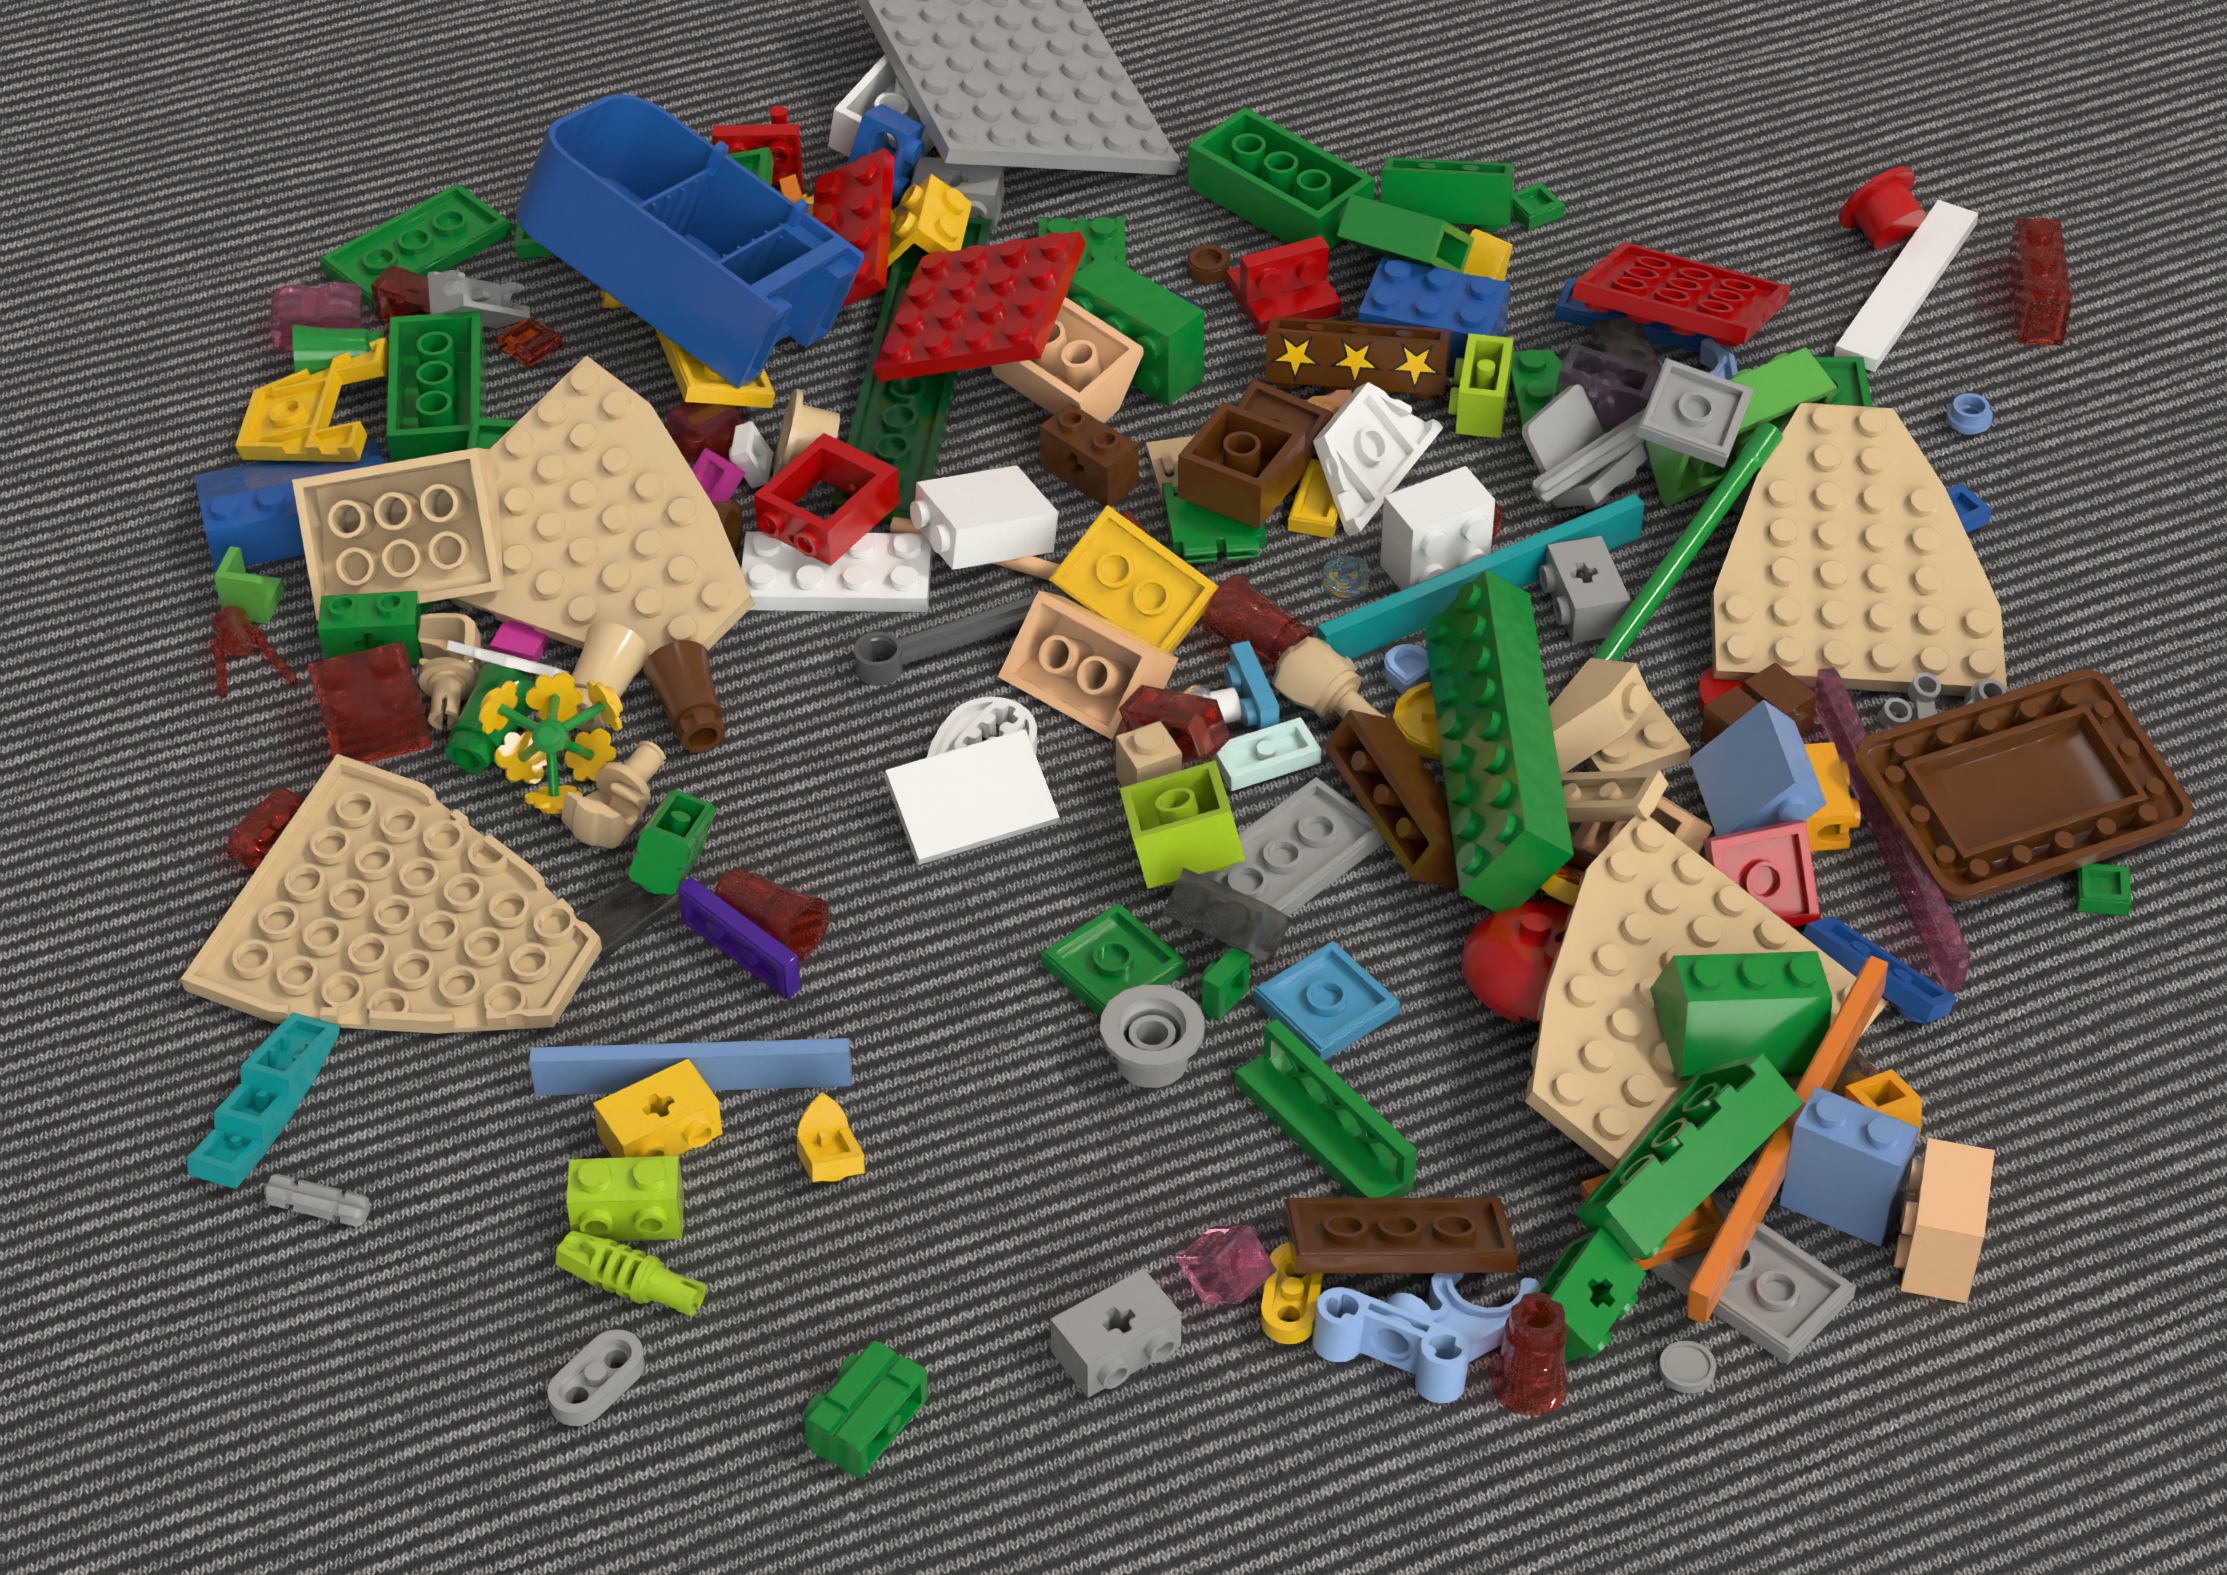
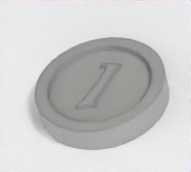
M1678 1341L1667 1346L1662 1352L1659 1373L1662 1380L1670 1388L1681 1393H1697L1708 1388L1714 1380L1716 1361L1713 1354L1705 1346L1693 1341Z

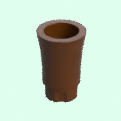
M690 640L671 642L655 650L646 660L643 672L657 694L666 713L671 730L677 736L681 746L687 748L690 753H703L709 751L713 746L722 743L725 737V725L722 720L723 712L711 675L708 650L702 644Z

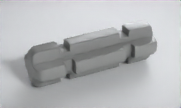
M273 1174L265 1187L264 1194L269 1205L288 1209L290 1205H293L292 1211L335 1221L338 1216L341 1217L340 1223L355 1227L364 1225L370 1212L369 1198L367 1196L352 1192H346L345 1196H342L341 1189L305 1180H299L298 1184H295V1178L281 1174Z

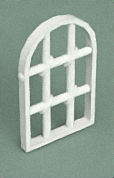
M448 640L446 648L449 651L539 675H549L551 678L557 673L564 672L570 674L569 671L450 640Z

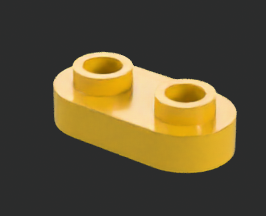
M1289 1242L1278 1246L1270 1255L1261 1304V1326L1265 1334L1272 1340L1282 1344H1297L1308 1339L1313 1334L1318 1297L1321 1295L1323 1273H1295ZM1296 1274L1302 1276L1303 1278L1299 1279L1297 1277L1288 1276ZM1292 1319L1294 1320V1322H1285L1282 1320Z

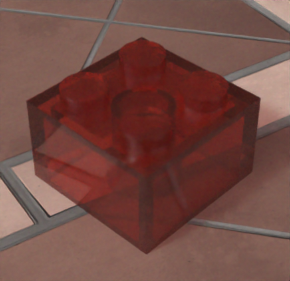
M403 641L307 664L316 708L332 760L339 754L367 764L431 748L424 706Z

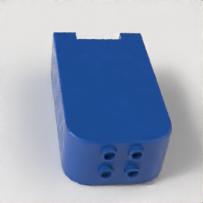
M614 94L605 96L557 119L548 128L516 207V218L521 228L532 239L738 389L761 375L776 342L789 335L807 348L829 333L865 259V255L807 213L809 204L806 201L799 199L796 203H793L728 156L729 146L724 142L719 141L714 146L663 108L633 95Z

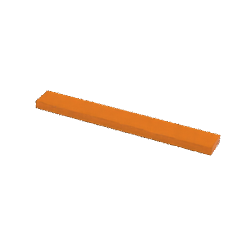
M1874 956L1866 959L1795 1090L1803 1104L1770 1136L1688 1288L1686 1312L1689 1318L1705 1325L1785 1178L1794 1125L1816 1086L1829 1092L1834 1087L1884 993L1889 962Z

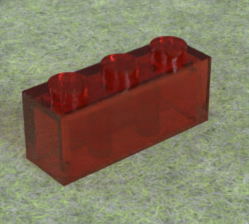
M2016 218L2008 262L2018 344L2063 346L2072 303L2061 220Z

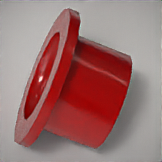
M1908 167L1890 169L1860 187L1840 210L1838 219L1842 226L1849 229L1860 227L1877 250L1890 248L1910 236L1921 225L1926 216L1925 211L1910 192L1915 181L1912 170Z

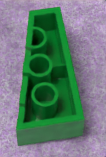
M1764 1053L1701 1069L1575 1211V1214L1590 1232L1601 1227L1632 1259H1649L1663 1248L1667 1241L1666 1237L1784 1123L1803 1102Z

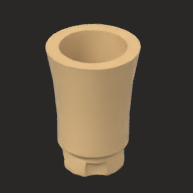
M606 621L594 623L589 627L582 652L571 675L575 680V688L581 690L584 695L583 702L577 706V714L593 705L588 697L589 688L587 682L593 679L596 683L600 682L603 684L604 687H611L620 699L633 678L644 667L650 654L648 646L639 635L629 628ZM600 714L576 728L592 732L595 728L602 727L604 721Z

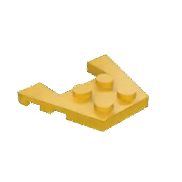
M386 338L370 342L372 350L354 358H351L349 352L333 357L330 368L310 375L306 368L255 389L235 444L242 460L360 461L367 438V433L361 422L356 421L329 427L342 385L385 376L389 364V344Z

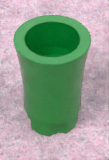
M292 324L295 373L307 368L310 375L330 368L333 357L345 352H349L351 358L372 350L369 343L384 338V330L366 332V328H320Z
M495 663L482 666L471 695L450 731V741L444 749L446 757L451 763L464 769L465 772L482 774L489 764L494 761L496 749L504 745V737L510 732H515L520 726L508 720L507 724L500 730L494 729L490 734L482 731L483 724L479 722L480 705L489 691L497 687L501 688L505 682L512 681L517 686L515 695L518 697L517 704L513 710L525 717H528L534 710L526 703V693L529 689L536 686L528 677L514 668Z

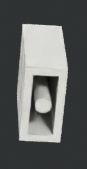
M1017 465L916 482L915 501L910 505L911 521L914 527L919 529L931 543L933 550L940 554L952 570L1054 552L1058 511Z

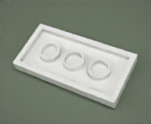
M746 532L741 571L755 603L749 610L928 612L933 548L922 533H866L832 566H829L813 557L804 555L799 550L775 538L768 537L763 532Z

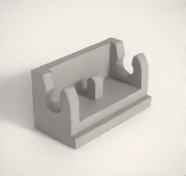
M455 270L443 273L436 271L428 273L430 314L480 311L482 326L496 329L530 318L529 306H511L510 301L513 293L521 292L525 289V286L521 283L507 282L500 285L498 283L467 278L463 272Z

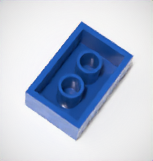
M1381 257L1358 311V322L1451 329L1449 372L1454 373L1456 359L1465 357L1469 333L1502 337L1507 325L1510 282Z

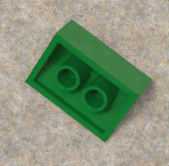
M1818 951L1674 955L1650 988L1678 1082L1690 1081L1701 1069L1764 1053L1782 1077L1804 1076L1830 1028L1833 997Z

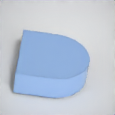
M1412 644L1398 645L1390 649L1385 655L1384 677L1402 695L1409 688L1425 682H1431L1427 650L1420 646Z

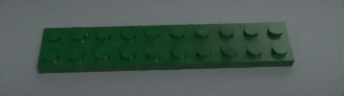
M969 217L961 250L973 245L988 246L992 235V219ZM915 243L893 262L847 440L848 445L898 469L900 503L881 522H891L893 517L911 519L910 505L915 501L916 482L935 479L960 372L958 370L879 382L872 369L922 256L929 254ZM835 488L831 502L832 514L844 505L852 495Z

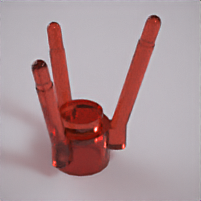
M227 606L213 617L211 628L216 638L210 643V648L214 654L216 683L220 698L224 699L228 696L225 655L227 653L234 656L252 654L254 652V645L259 647L291 685L298 683L296 675L268 643L261 629L253 627L245 610L240 607Z

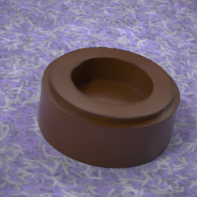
M1216 245L1198 246L1192 249L1187 256V274L1192 280L1201 284L1220 283L1226 279V270L1230 269V255L1225 249Z

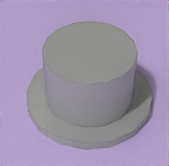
M1140 985L1122 991L1108 1002L1101 1014L1100 1037L1106 1050L1116 1058V1065L1124 1078L1130 1083L1144 1088H1160L1174 1083L1183 1076L1188 1067V1058L1197 1052L1204 1039V1016L1198 1004L1183 991L1166 985Z

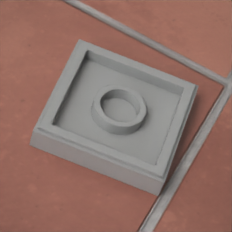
M1665 358L1638 426L1636 437L1725 468L1754 389Z

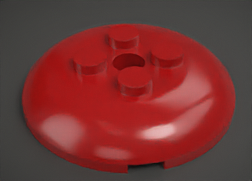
M1556 898L1527 900L1520 908L1498 913L1493 912L1482 919L1467 937L1462 954L1463 976L1476 997L1488 1008L1514 1023L1520 1024L1523 1017L1540 1022V1020H1537L1539 1003L1555 954L1561 946L1566 931L1564 926L1567 917L1574 905L1567 904Z

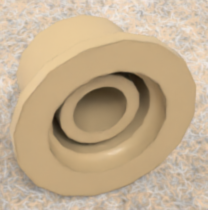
M800 389L793 390L785 411L774 458L773 477L823 433L837 439L840 414L804 405L803 390Z

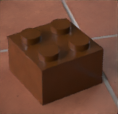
M1222 402L1178 455L1177 497L1260 529L1304 474L1305 432Z

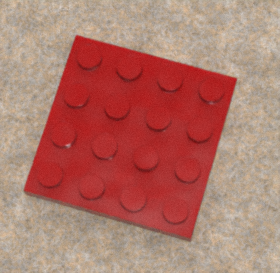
M1053 232L1043 237L1025 240L1011 239L1000 244L988 246L973 245L963 250L945 253L936 251L922 256L872 368L879 382L1041 358L1086 246L1081 232Z
M1623 242L1575 281L1572 299L1583 301L1584 306L1593 311L1609 312L1612 309L1627 313L1626 317L1637 323L1650 324L1656 321L1670 325L1669 329L1678 334L1695 335L1697 332L1712 336L1713 342L1719 345L1737 347L1739 344L1744 345L1787 303L1791 286Z

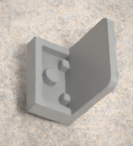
M1579 384L1568 386L1522 427V436L1541 475L1605 434L1584 388ZM1644 442L1554 499L1556 507L1584 506L1585 509H1592L1604 504L1610 498L1609 493L1619 484L1632 479L1637 474L1636 469L1649 458Z

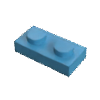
M1245 641L1231 644L1230 665L1224 667V678L1227 688L1234 687L1237 691L1241 705V719L1246 728L1252 727L1253 731H1258L1279 724L1280 707L1250 642Z

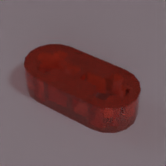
M279 788L271 793L232 831L227 844L228 856L252 870L257 869L305 801V798L286 788Z

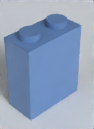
M1762 700L1689 758L1716 836L1798 819L1805 821L1827 804L1795 721L1765 700Z
M1816 1086L1794 1125L1780 1205L1881 1247L1902 1208L1919 1128Z

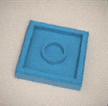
M1331 941L1254 989L1253 1001L1273 1020L1278 1019L1323 1062L1400 1014V1001L1334 941Z

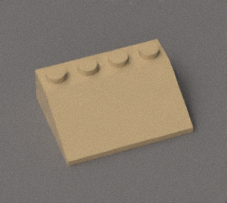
M472 448L292 480L317 621H319L321 596L417 591L419 602L423 604L504 590L499 496L490 449Z

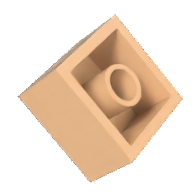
M1928 1138L1923 1160L1912 1159L1907 1190L1915 1193L1905 1192L1899 1223L1902 1224L1901 1234L1898 1236L1893 1267L1904 1269L1901 1291L1967 1304L1985 1234L1995 1150Z

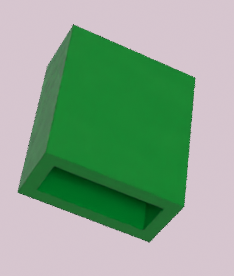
M1350 194L1348 203L1342 207L1338 216L1339 230L1337 236L1367 253L1433 268H1444L1459 273L1464 271L1474 241L1473 237L1444 220L1354 194Z

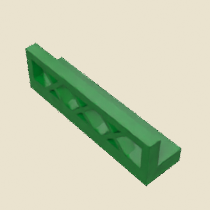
M1278 1019L1265 1025L1264 1053L1235 1071V1085L1353 1198H1402L1414 1190L1417 1149Z

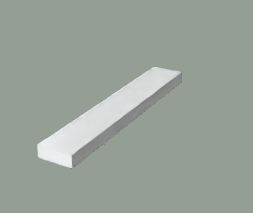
M1941 200L1935 203L1836 344L1834 357H1863L1865 369L1873 372L1877 370L1976 226L1977 212Z

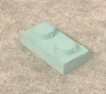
M1299 717L1211 745L1212 761L1216 760L1221 776L1230 791H1234L1320 764L1322 749L1302 718Z

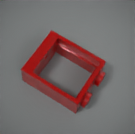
M823 433L754 494L757 529L768 537L775 538L799 550L808 557H813L832 566L900 503L898 469ZM820 480L852 495L827 520L794 505Z

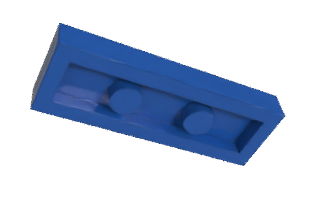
M1833 916L1808 923L1802 934L1855 977L1858 976L1866 959L1871 956L1889 962L1885 990L1882 996L1896 1004L1898 1012L1911 1021L1926 1024L1947 1016L1957 1000L1956 996Z

